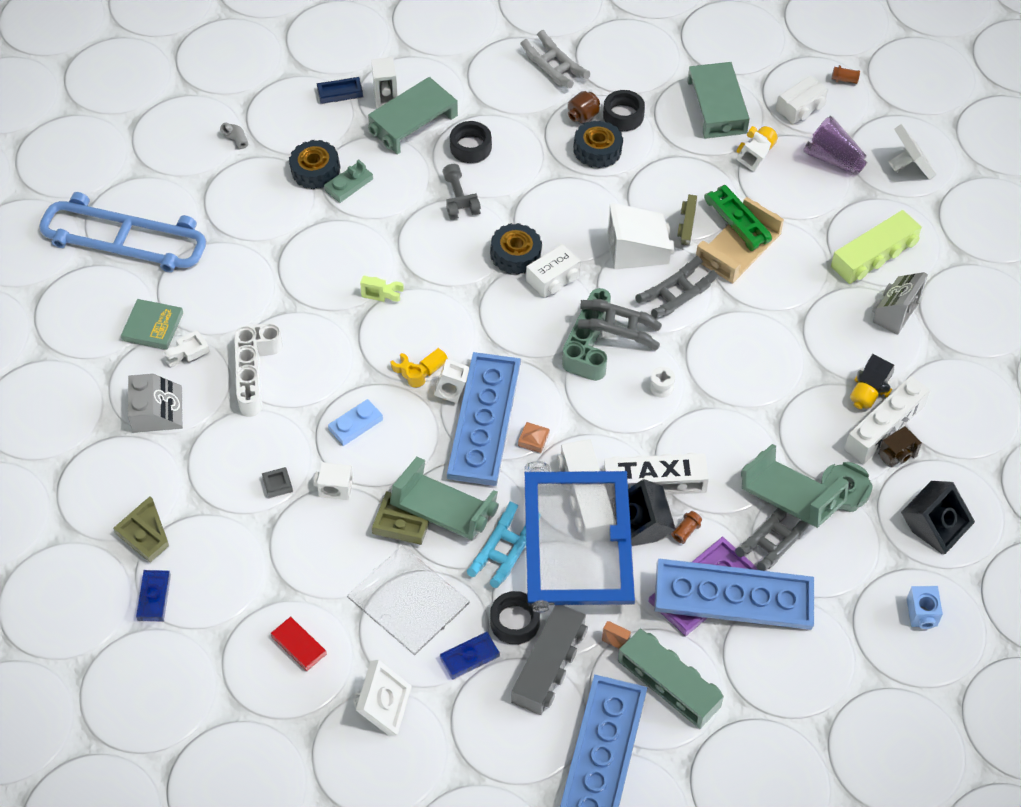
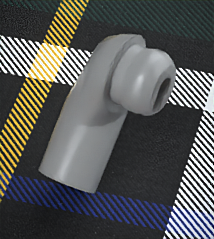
M227 122L220 126V132L225 137L235 140L238 148L244 149L248 146V141L242 127Z

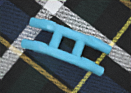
M509 501L505 512H503L498 525L485 546L467 569V574L470 577H475L485 567L488 559L500 563V568L490 580V585L493 588H498L507 579L511 569L526 546L525 526L520 536L507 530L518 508V505ZM500 539L514 544L508 556L495 550Z

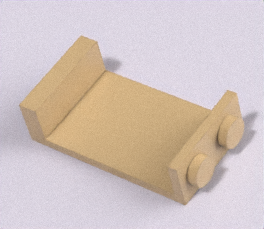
M748 197L744 199L743 204L771 233L772 241L767 244L762 243L759 245V248L750 251L745 241L728 224L710 244L702 241L697 246L696 255L703 261V266L714 270L719 276L732 284L781 235L784 219L778 214L769 211Z

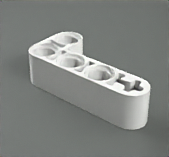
M275 324L241 326L234 334L236 393L240 412L246 417L256 416L262 407L259 356L275 355L283 347L280 328Z

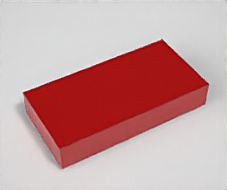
M291 616L271 632V637L306 671L327 655L326 650Z

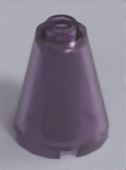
M831 115L821 123L813 134L812 143L808 141L803 150L807 155L852 174L856 171L860 173L868 163L865 160L867 155Z

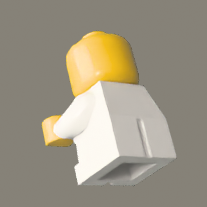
M752 126L747 132V136L752 138V141L746 144L741 142L737 148L739 155L736 159L753 172L777 142V133L771 127L764 126L757 131V128Z

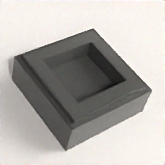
M286 467L262 473L268 498L293 492Z

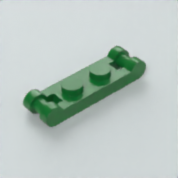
M722 185L717 188V191H710L704 195L706 203L714 207L745 241L750 251L759 248V245L762 243L767 244L772 241L771 233L728 186Z

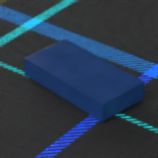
M359 77L316 83L320 104L363 98Z

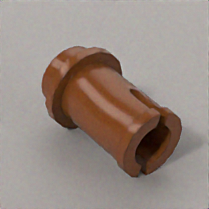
M841 65L838 67L834 66L832 79L835 82L844 81L857 84L859 81L860 70L841 68Z
M694 511L685 513L683 521L671 533L677 542L684 544L694 530L701 527L702 518Z

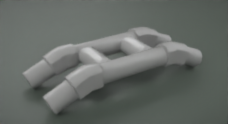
M544 30L539 31L537 36L548 51L547 53L540 56L527 39L520 43L528 58L543 69L557 85L567 88L573 87L574 82L562 75V73L569 69L575 76L585 79L590 77V71L572 61L557 47ZM556 57L562 64L553 68L548 61Z

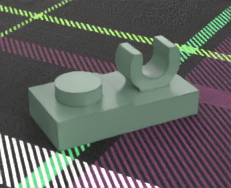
M358 159L356 164L349 166L346 171L324 185L325 191L341 203L372 181L373 174Z

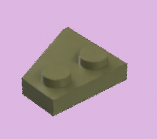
M688 194L687 201L682 202L681 215H685L684 224L679 223L677 237H681L682 245L690 246L697 195Z
M386 491L372 526V534L422 545L429 521L391 505V492Z
M151 496L113 528L116 535L150 563L169 547Z

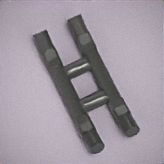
M696 255L678 272L660 284L637 294L635 300L637 303L649 302L661 295L667 303L652 309L651 316L654 318L664 317L674 312L675 309L696 295L707 290L719 275L714 270H711L695 285H692L686 278L703 263L702 259ZM678 283L685 292L675 297L668 289Z
M602 299L581 300L580 309L606 312L605 320L594 318L578 319L579 329L604 331L625 337L648 346L654 351L659 348L660 343L653 339L652 336L645 332L637 331L638 323L649 326L655 331L661 329L662 324L650 314L614 305ZM615 315L628 318V327L624 328L614 325Z
M777 508L771 517L751 537L736 548L735 553L738 557H743L752 552L757 545L769 554L756 567L757 570L766 571L773 567L780 557L804 535L810 524L800 520L791 531L780 523L787 515V512ZM771 530L784 538L778 546L765 538Z

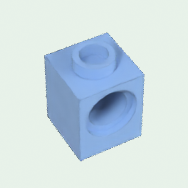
M911 586L907 596L911 627H920L922 629L937 627L943 615L938 586ZM921 607H926L929 611H925Z

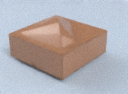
M526 422L518 440V446L542 453L550 434V429Z
M607 621L603 628L602 641L620 649L631 638V631Z

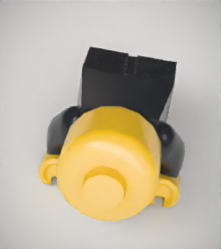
M872 353L865 365L864 371L859 370L854 379L855 382L859 383H857L850 394V399L854 402L853 405L861 410L862 408H871L878 397V393L880 395L884 394L886 398L889 396L892 389L888 381L894 373V364Z

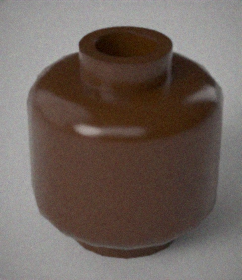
M579 92L568 102L569 118L581 124L589 122L599 113L600 101L593 92Z

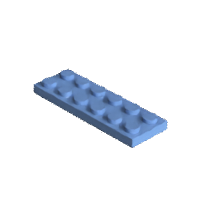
M473 352L449 461L447 479L497 486L521 358Z
M658 558L656 564L654 612L812 630L814 627V577Z
M594 674L560 807H619L647 687Z

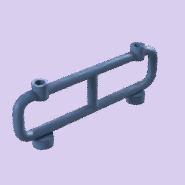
M74 192L69 202L59 201L51 204L45 211L39 225L40 232L45 237L52 239V244L58 248H64L66 243L76 244L161 263V269L166 272H173L175 267L188 268L194 266L200 260L206 247L205 236L195 230L197 222L190 216H180L176 225L90 207L88 206L90 199L81 192ZM60 210L122 223L113 243L70 234L64 229H57L56 231L49 228L54 214ZM132 225L192 238L197 241L192 255L186 259L178 258L172 253L163 255L123 246Z

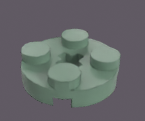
M843 462L842 465L836 466L835 464L830 465L823 473L821 484L830 487L840 477L849 481L851 489H848L847 501L839 509L846 510L847 512L856 511L869 500L873 486L868 478V472L860 465L852 462Z

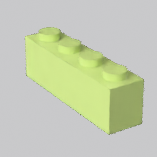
M901 210L835 251L831 267L849 284L857 279L861 280L868 272L873 269H879L890 258H896L906 248L915 246L920 239L919 235L922 226L904 210Z

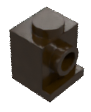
M904 426L882 440L878 454L885 464L893 467L899 462L901 464L905 463L910 457L916 458L922 442Z

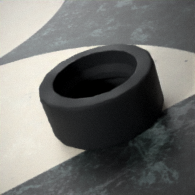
M617 90L606 97L603 107V119L606 123L609 122L616 126L619 131L634 130L642 124L645 102L639 94L630 90ZM624 105L632 107L637 112L624 116L616 114L611 109Z
M464 121L457 124L451 130L450 150L452 155L459 161L478 163L490 155L492 136L491 131L486 125L476 121ZM471 136L483 140L481 145L471 148L464 147L458 143L461 139Z
M510 591L501 594L494 600L490 608V626L493 634L500 641L508 644L519 645L530 641L540 627V608L537 602L528 603L527 594L521 591ZM519 606L530 613L531 621L524 628L509 629L501 624L499 620L500 613L505 608Z

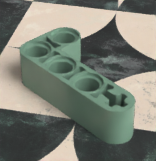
M603 288L594 289L587 299H602L611 303L609 291ZM582 309L578 319L594 318L605 320L606 312ZM577 319L563 347V368L570 373L590 380H601L606 375L607 354L593 347L600 331L579 329Z

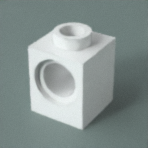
M446 359L439 375L434 395L457 403L466 383L469 367Z
M322 462L320 472L316 471L314 476V487H318L319 497L349 500L353 483L352 465Z

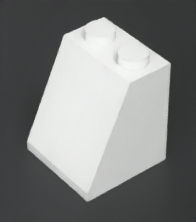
M615 203L609 205L607 235L614 269L670 263V255L674 254L673 240L669 241L670 226L669 223H665L663 213Z

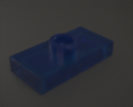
M143 570L136 614L137 621L164 622L171 578L170 571Z
M484 632L440 654V659L452 680L500 657V652L488 632Z

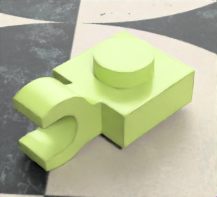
M363 276L360 282L361 295L368 299L384 302L385 298L398 302L400 301V293L394 291H404L403 283L392 282L386 285V280L377 277Z

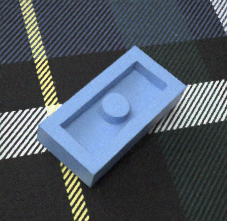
M367 399L328 424V429L344 446L383 421V415Z

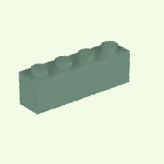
M640 628L619 649L618 662L699 729L721 708L724 698L721 690L715 684L706 682L694 667L685 665L674 651L663 647L653 634L646 633Z

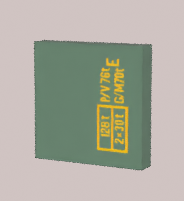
M137 299L121 334L122 341L167 350L183 315L182 307Z

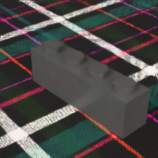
M564 605L554 606L512 689L511 703L538 715H542L545 707L550 708L555 697L553 690L556 684H562L566 675L564 668L567 662H573L577 652L575 646L578 640L583 641L587 633L588 626L585 625L586 614Z

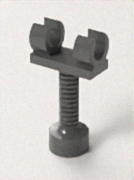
M449 164L445 166L442 170L444 178L447 182H451L455 198L446 199V209L450 220L458 219V209L470 207L472 215L481 214L477 193L464 196L459 181L462 177L459 165Z

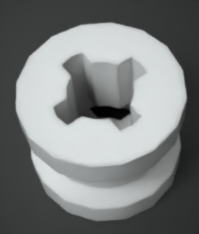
M668 367L655 368L651 373L650 391L657 397L671 395L674 390V372Z

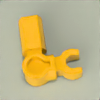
M437 348L420 361L419 364L409 362L408 356L404 353L400 354L402 363L397 364L393 360L390 363L394 372L402 373V376L408 380V384L411 387L417 388L423 386L426 381L425 377L427 375L430 376L442 367L448 357L444 351Z

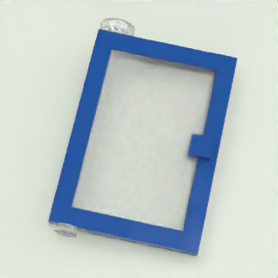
M534 461L526 464L524 467L528 606L533 605L535 612L543 613L549 610V605H634L635 593L627 471L550 472V466L545 462Z

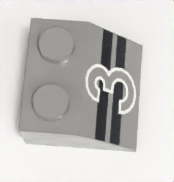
M921 272L898 276L893 284L889 283L883 293L884 298L882 300L878 299L873 307L872 312L875 313L873 323L898 335L920 302L928 274Z
M153 373L129 375L128 419L132 432L183 429L182 385Z

